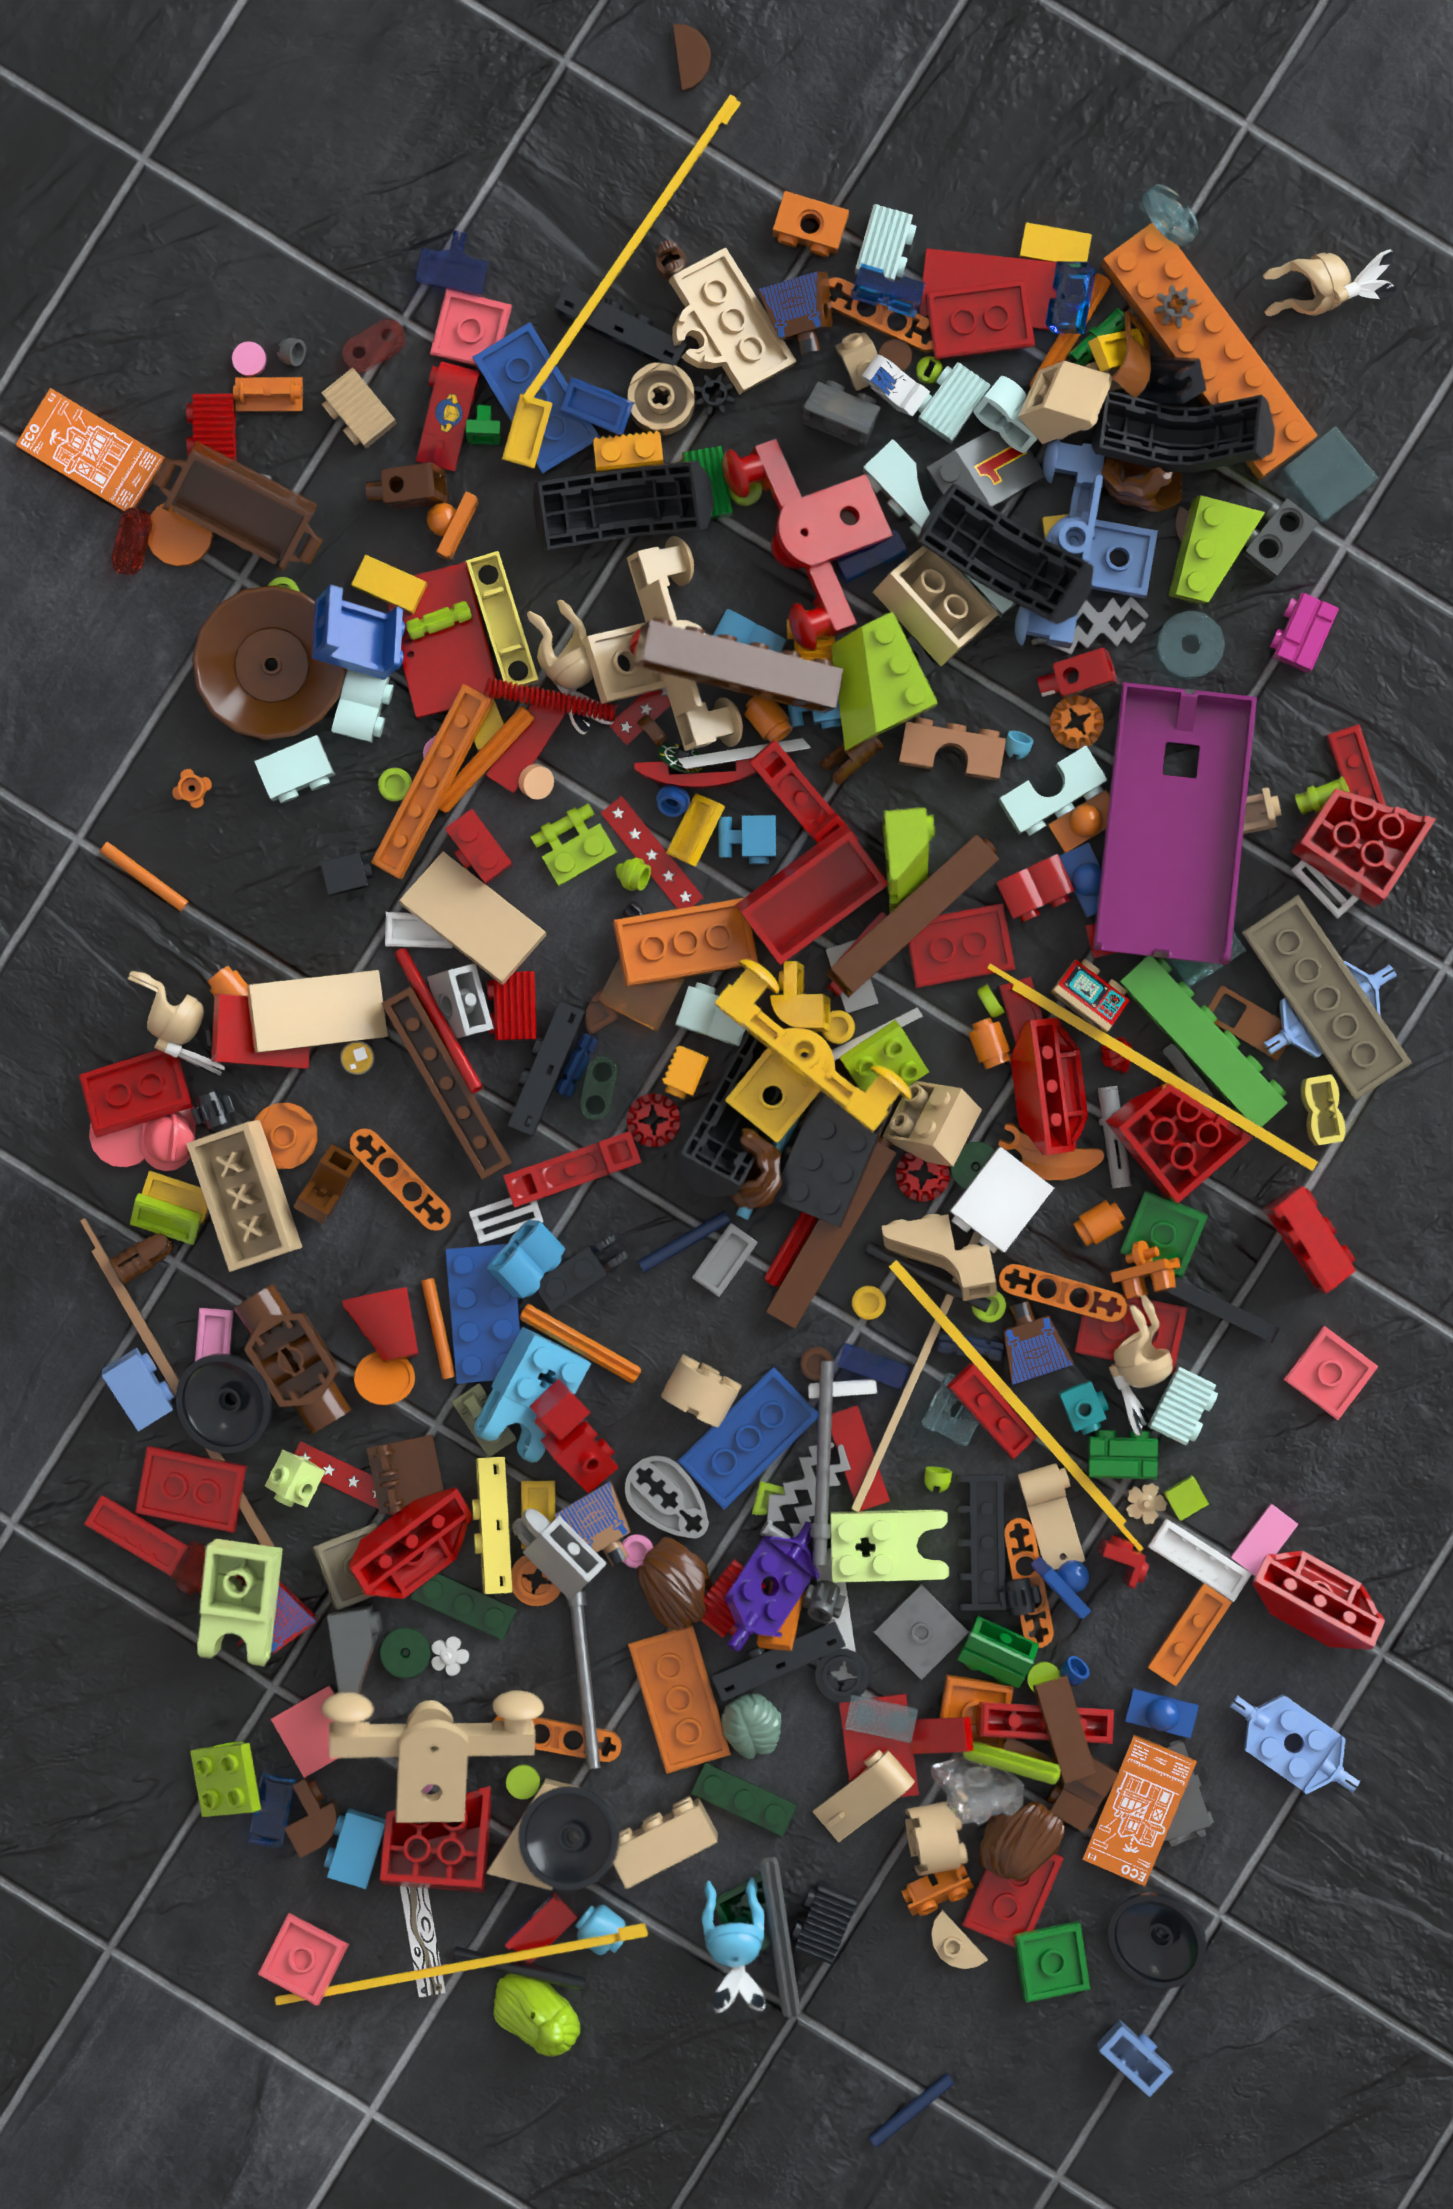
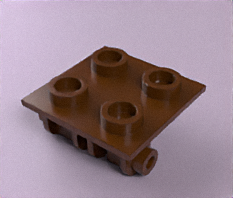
M433 1435L366 1448L380 1514L402 1511L413 1500L444 1491Z

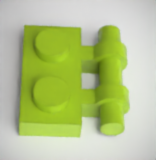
M589 803L579 809L575 807L567 811V816L551 825L549 822L540 827L541 831L530 836L536 848L547 842L550 843L553 851L542 856L558 886L565 884L617 853L600 823L589 830L586 827L584 821L595 815ZM575 826L579 835L562 845L557 836Z

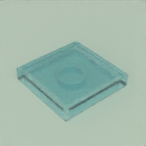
M1336 426L1283 469L1285 474L1325 522L1378 479L1377 475Z

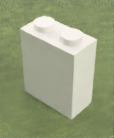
M998 1147L949 1212L954 1215L951 1221L966 1233L972 1229L982 1236L978 1242L983 1246L989 1245V1249L993 1254L997 1249L1005 1253L1054 1188L1002 1147Z

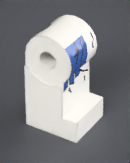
M876 354L861 375V378L871 386V389L892 407L910 416L915 414L930 393L929 390L916 383L894 363L879 354Z

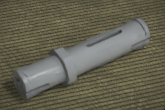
M1118 1087L1098 1088L1102 1116L1099 1119V1126L1103 1125L1112 1188L1132 1186L1127 1149L1105 1122L1121 1108ZM1115 1139H1116V1143H1117V1150H1118V1157H1119L1120 1168H1118V1163H1117V1156H1116V1149H1115V1142H1114Z

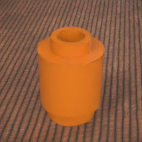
M754 696L746 703L747 710L744 716L764 740H769V742L776 740L778 743L792 731L793 727L789 723L790 718L776 701Z
M229 966L221 969L208 980V984L211 986L210 992L214 997L215 994L247 996L246 986L248 984L237 970L232 971Z
M990 1017L972 1024L974 1031L969 1032L968 1035L979 1063L983 1062L985 1070L1010 1060L1008 1052L1011 1050L999 1021L993 1023Z
M1104 1200L1078 1216L1079 1220L1073 1223V1226L1087 1247L1092 1243L1097 1245L1122 1230L1123 1227L1120 1222L1125 1220V1217L1115 1202L1109 1205Z

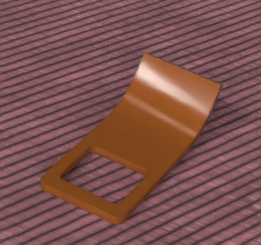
M1127 310L1124 313L1126 356L1120 369L1112 378L1131 396L1137 398L1150 379L1149 331ZM1131 322L1143 333L1144 347L1132 337Z
M1221 986L1208 1007L1212 1013L1224 994H1228L1245 1004L1247 1008L1235 1028H1231L1219 1020H1216L1214 1024L1230 1031L1236 1037L1278 1061L1287 1045L1271 1055L1267 1049L1276 1045L1278 1041L1267 1048L1264 1042L1280 1033L1279 1031L1282 1029L1281 1019L1230 989Z

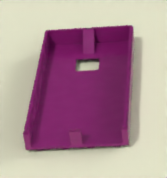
M1122 682L1093 950L1228 965L1231 955L1257 697ZM1167 742L1197 745L1200 747L1196 778L1163 774L1165 745Z

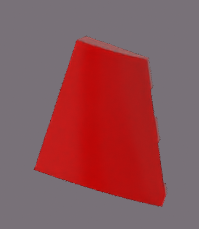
M407 1287L342 1300L344 1310L350 1314L359 1326V1330L370 1341L383 1362L417 1357L418 1348Z

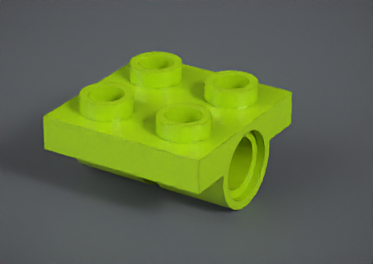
M896 1019L840 1056L844 1067L859 1089L867 1091L878 1077L870 1069L873 1066H882L893 1071L903 1079L907 1086H910L929 1073Z
M236 1741L190 1751L202 1817L251 1813L261 1810L249 1743Z

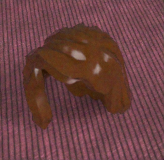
M1106 457L1101 472L1103 476L1102 482L1105 490L1117 503L1138 506L1146 511L1160 512L1175 507V505L1181 502V472H1166L1160 467L1150 468Z
M748 1128L741 1129L743 1134L741 1144L744 1150L752 1154L756 1159L737 1194L730 1195V1199L738 1207H746L748 1209L762 1208L772 1203L776 1193L782 1186V1176L779 1168L781 1152L767 1140L760 1137L754 1130Z
M662 1538L645 1555L643 1563L638 1566L637 1578L650 1610L656 1619L672 1630H680L681 1628L684 1629L686 1625L690 1626L693 1622L697 1623L704 1617L706 1612L704 1590L711 1588L712 1578L709 1576L707 1565L698 1555L690 1552L685 1546L672 1538Z
M1030 1802L1021 1809H1018L1019 1807L1015 1804H1009L1001 1812L991 1816L980 1845L979 1862L981 1867L1000 1878H1012L1018 1882L1029 1878L1057 1852L1065 1832V1826L1063 1821L1058 1819V1816L1053 1815L1052 1811L1047 1810L1046 1806L1039 1802Z

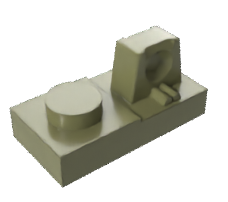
M478 1383L453 1400L452 1404L489 1458L517 1438L509 1426L493 1441H486L476 1436L474 1425L489 1397L482 1385Z

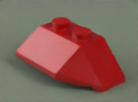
M1057 1017L1028 1020L1025 1022L1010 1057L1018 1124L1042 1155L1074 1152L1077 1145L1076 1141L1081 1135L1088 1118L1080 1049L1068 1032L1061 1027V1022Z
M455 1487L413 1500L402 1511L397 1512L360 1540L348 1568L364 1594L404 1599L457 1559L465 1537L467 1524H470L473 1515Z
M1304 1551L1285 1552L1276 1555L1267 1554L1253 1581L1255 1589L1271 1615L1326 1646L1366 1650L1374 1648L1385 1620L1381 1613H1378L1362 1583Z

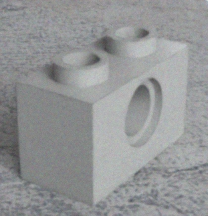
M476 963L427 977L432 996L456 1039L493 1029Z

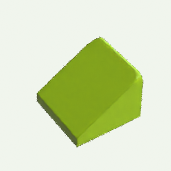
M1192 1475L1163 1491L1179 1521L1209 1505Z

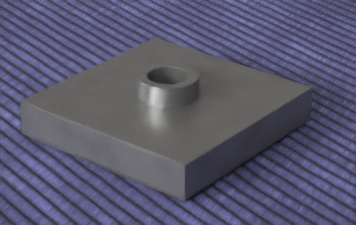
M922 1584L873 1631L921 1680L969 1633Z

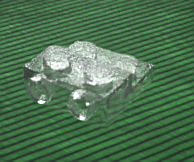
M964 1756L931 1766V1777L947 1794V1807L963 1824L970 1822L982 1824L990 1816L1003 1813L1013 1815L1019 1808L1023 1807L1024 1784L1014 1773L966 1760Z

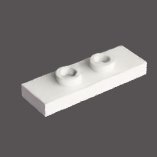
M1166 1518L1148 1545L1150 1549L1233 1602L1252 1575L1246 1569Z

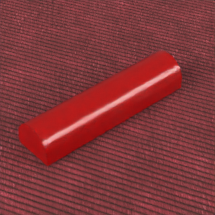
M980 1702L978 1704L976 1712V1732L978 1736L1049 1740L1039 1705ZM1077 1708L1086 1741L1089 1743L1112 1744L1114 1710Z

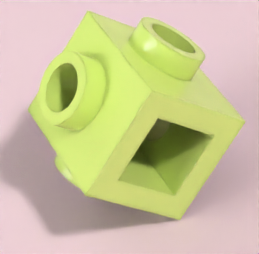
M282 1450L265 1487L275 1492L274 1499L284 1505L292 1507L295 1502L308 1507L325 1470L305 1458Z

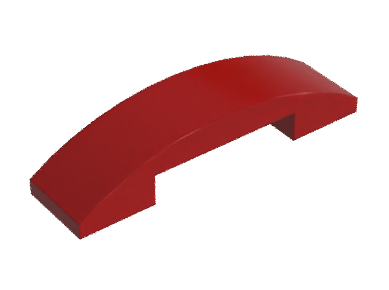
M772 740L749 761L771 791L817 844L842 825L851 831L796 767V764L776 740Z
M752 758L736 760V771L669 775V766L663 761L634 763L635 773L662 785H675L683 789L718 788L741 782L758 774L749 763Z
M628 1131L504 1175L503 1178L515 1208L639 1164L641 1160L631 1132Z

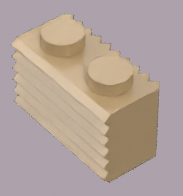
M353 367L322 392L326 401L321 405L333 420L337 417L343 420L347 425L343 432L355 446L361 443L367 449L397 424L394 417Z

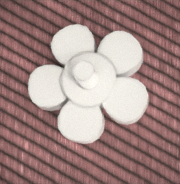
M451 1636L447 1639L446 1643L442 1640L434 1642L432 1651L439 1655L431 1661L435 1670H442L446 1666L448 1675L453 1676L460 1672V1664H464L469 1660V1653L465 1649L458 1650L461 1646L459 1638Z

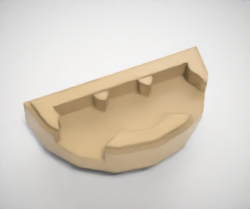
M941 1909L933 1921L931 1931L933 1947L939 1957L950 1966L961 1969L978 1967L988 1961V1958Z

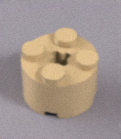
M651 363L642 367L632 377L628 388L627 400L634 402L630 415L639 428L647 433L651 431L653 434L657 430L661 436L678 432L690 421L695 408L694 387L689 376L681 368L665 363ZM660 393L661 396L668 394L667 404L664 406L661 403L654 404L656 401L655 394Z
M682 1354L663 1389L661 1397L684 1412L688 1411L697 1416L696 1418L712 1426L719 1427L742 1385L726 1376L721 1380L722 1376L719 1375L720 1372L705 1363H702L700 1368H698L700 1365L698 1361Z
M947 1801L905 1810V1813L910 1817V1819H905L911 1857L918 1856L920 1865L914 1866L918 1876L958 1869L961 1864L967 1863L964 1843H959L957 1830L962 1829L958 1809L954 1810L952 1804L949 1805Z

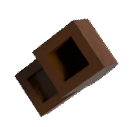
M331 1144L319 1161L311 1180L298 1197L293 1208L323 1224L339 1203L361 1160Z
M308 1776L297 1780L293 1784L307 1814L288 1823L284 1828L300 1858L326 1844L334 1833L339 1817L336 1800L334 1799L323 1805L321 1800L325 1797L321 1787L316 1780L311 1782Z

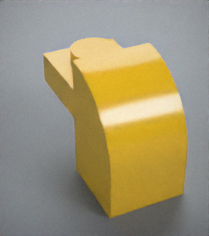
M785 961L784 970L779 972V988L783 991V995H770L774 1012L783 1022L793 1028H803L813 1032H830V998L824 994H804V965L798 961Z

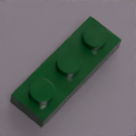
M437 1573L417 1588L411 1596V1599L501 1640L504 1639L517 1610L516 1607L483 1594L441 1573Z
M708 1762L704 1763L691 1791V1794L781 1836L784 1835L797 1807L796 1803Z

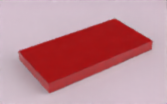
M926 248L919 314L928 318L926 291L1026 279L1033 329L1052 331L1060 263Z

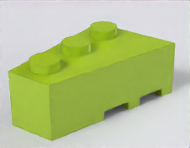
M1202 495L1192 498L1168 596L1197 604L1208 603L1265 512Z

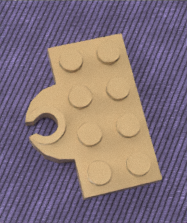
M726 247L674 274L668 280L685 306V309L677 316L672 327L674 346L680 345L684 341L685 336L695 338L699 344V349H689L682 356L689 364L703 369H713L722 366L740 395L796 363V359L784 340L779 339L768 314Z

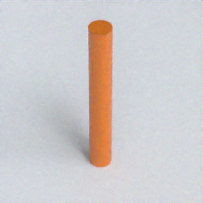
M109 842L103 845L100 850L101 854L177 910L183 911L189 902Z
M434 1278L422 1280L421 1284L442 1379L456 1377Z

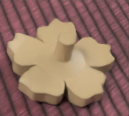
M1150 1483L1143 1485L1141 1491L1136 1486H1133L1128 1491V1501L1132 1503L1126 1508L1128 1516L1139 1519L1142 1515L1145 1524H1153L1155 1519L1158 1518L1156 1511H1165L1167 1505L1163 1496L1157 1495L1159 1487Z

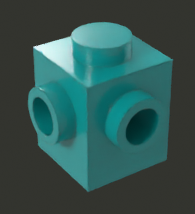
M1090 1380L1058 1392L1069 1422L1075 1432L1081 1430L1084 1435L1102 1427L1100 1422L1107 1419L1104 1411L1109 1410L1103 1392L1099 1391L1096 1393Z

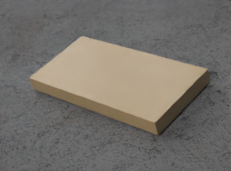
M442 852L399 900L400 905L502 985L546 937V932L445 852Z
M379 970L246 986L255 1053L388 1037L385 1012L381 1004L383 1003Z

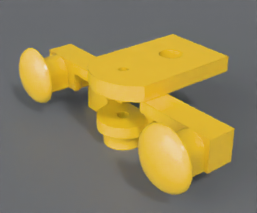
M748 959L738 961L745 971L733 986L730 984L715 1001V1006L765 1045L767 1049L725 1099L727 1104L778 1144L820 1091L872 1133L887 1117L888 1111L886 1110L899 1094L910 1101L911 1092L909 1087L893 1071L882 1066L871 1067L872 1072L878 1077L864 1093L835 1071L833 1053L827 1042L820 1035L803 1028L783 1029L766 1016L754 1003L767 988L778 994L779 986L777 981L760 964ZM803 1053L808 1054V1057L803 1058L801 1057V1055ZM768 1087L779 1088L783 1094L781 1102L777 1105L766 1104L762 1097L765 1089Z

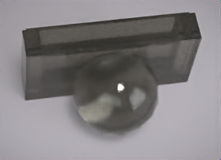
M1169 1044L1160 1051L1172 1067L1166 1070L1213 1098L1212 1092L1175 1044ZM1158 1078L1157 1087L1165 1084L1166 1082Z

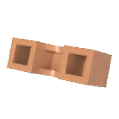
M914 717L913 723L906 722L898 764L932 770L936 752L943 747L953 746L960 749L965 755L966 769L964 776L998 781L1006 738H1000V732L994 730L980 729L979 734L966 732V726L947 723L946 728L933 726V720Z

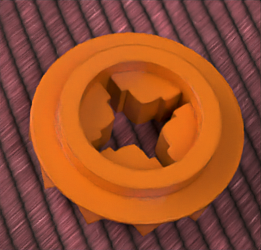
M1079 695L1061 700L1053 709L1050 717V728L1053 736L1061 745L1070 749H1081L1084 746H1091L1100 737L1104 726L1101 708L1091 698ZM1070 709L1078 717L1089 714V717L1083 723L1085 735L1076 727L1064 729L1072 720Z
M524 1555L516 1561L511 1570L513 1593L520 1601L527 1605L543 1606L551 1603L558 1597L561 1591L553 1583L546 1582V1584L540 1583L535 1593H532V1581L522 1575L534 1574L538 1568Z

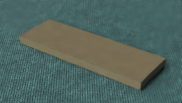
M1299 895L1242 932L1355 1101L1412 1064Z

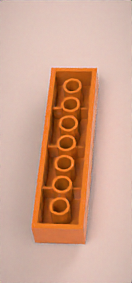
M1159 219L1153 221L1103 258L1100 265L1148 329L1166 356L1200 358L1206 391L1197 395V398L1203 406L1261 394L1266 398L1275 427L1273 452L1263 459L1245 462L1259 481L1317 438L1318 435ZM1170 285L1175 287V291L1180 292L1187 287L1188 292L1186 296L1188 299L1197 301L1195 306L1188 309L1194 315L1192 321L1183 318L1180 329H1177L1175 322H1168L1167 325L1162 326L1164 317L1162 314H1154L1155 308L1163 304L1156 298L1158 293L1167 296ZM1172 300L1167 308L1174 309L1175 314H1179L1183 305H1177L1175 300Z

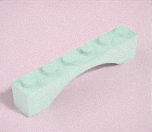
M892 439L863 467V473L867 475L875 493L881 491L889 499L886 505L899 518L904 515L912 523L909 529L918 538L923 523L930 513L923 501L919 488L916 463ZM959 570L997 611L1000 617L1016 604Z

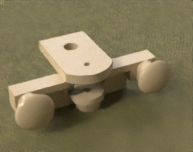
M672 536L667 540L664 549L659 550V547L637 551L627 557L645 617V623L653 620V618H665L671 620L673 626L684 629L686 626L700 627L690 621L676 619L667 589L670 586L668 577H671L679 586L687 585L693 577V555L683 539ZM645 623L590 635L582 639L601 704L666 688L685 751L707 746L717 741V738H720L728 747H733L739 743L743 733V723L737 706L731 700L724 697L718 698L713 710L708 711L706 703L701 701L695 681L634 666L635 657L630 652L629 640ZM619 655H624L628 658L630 662L629 671H624L619 667L617 661Z
M518 1690L505 1692L494 1700L493 1710L503 1719L502 1721H492V1723H454L450 1711L439 1702L433 1700L419 1703L409 1715L406 1724H370V1722H361L371 1716L373 1706L366 1697L356 1693L343 1692L334 1694L327 1698L322 1705L323 1714L332 1720V1723H329L328 1733L329 1758L398 1757L396 1823L464 1822L468 1756L534 1755L535 1730L533 1720L531 1719L541 1715L544 1710L542 1701L536 1695ZM430 1784L440 1787V1790L435 1794H426L422 1791L425 1786Z

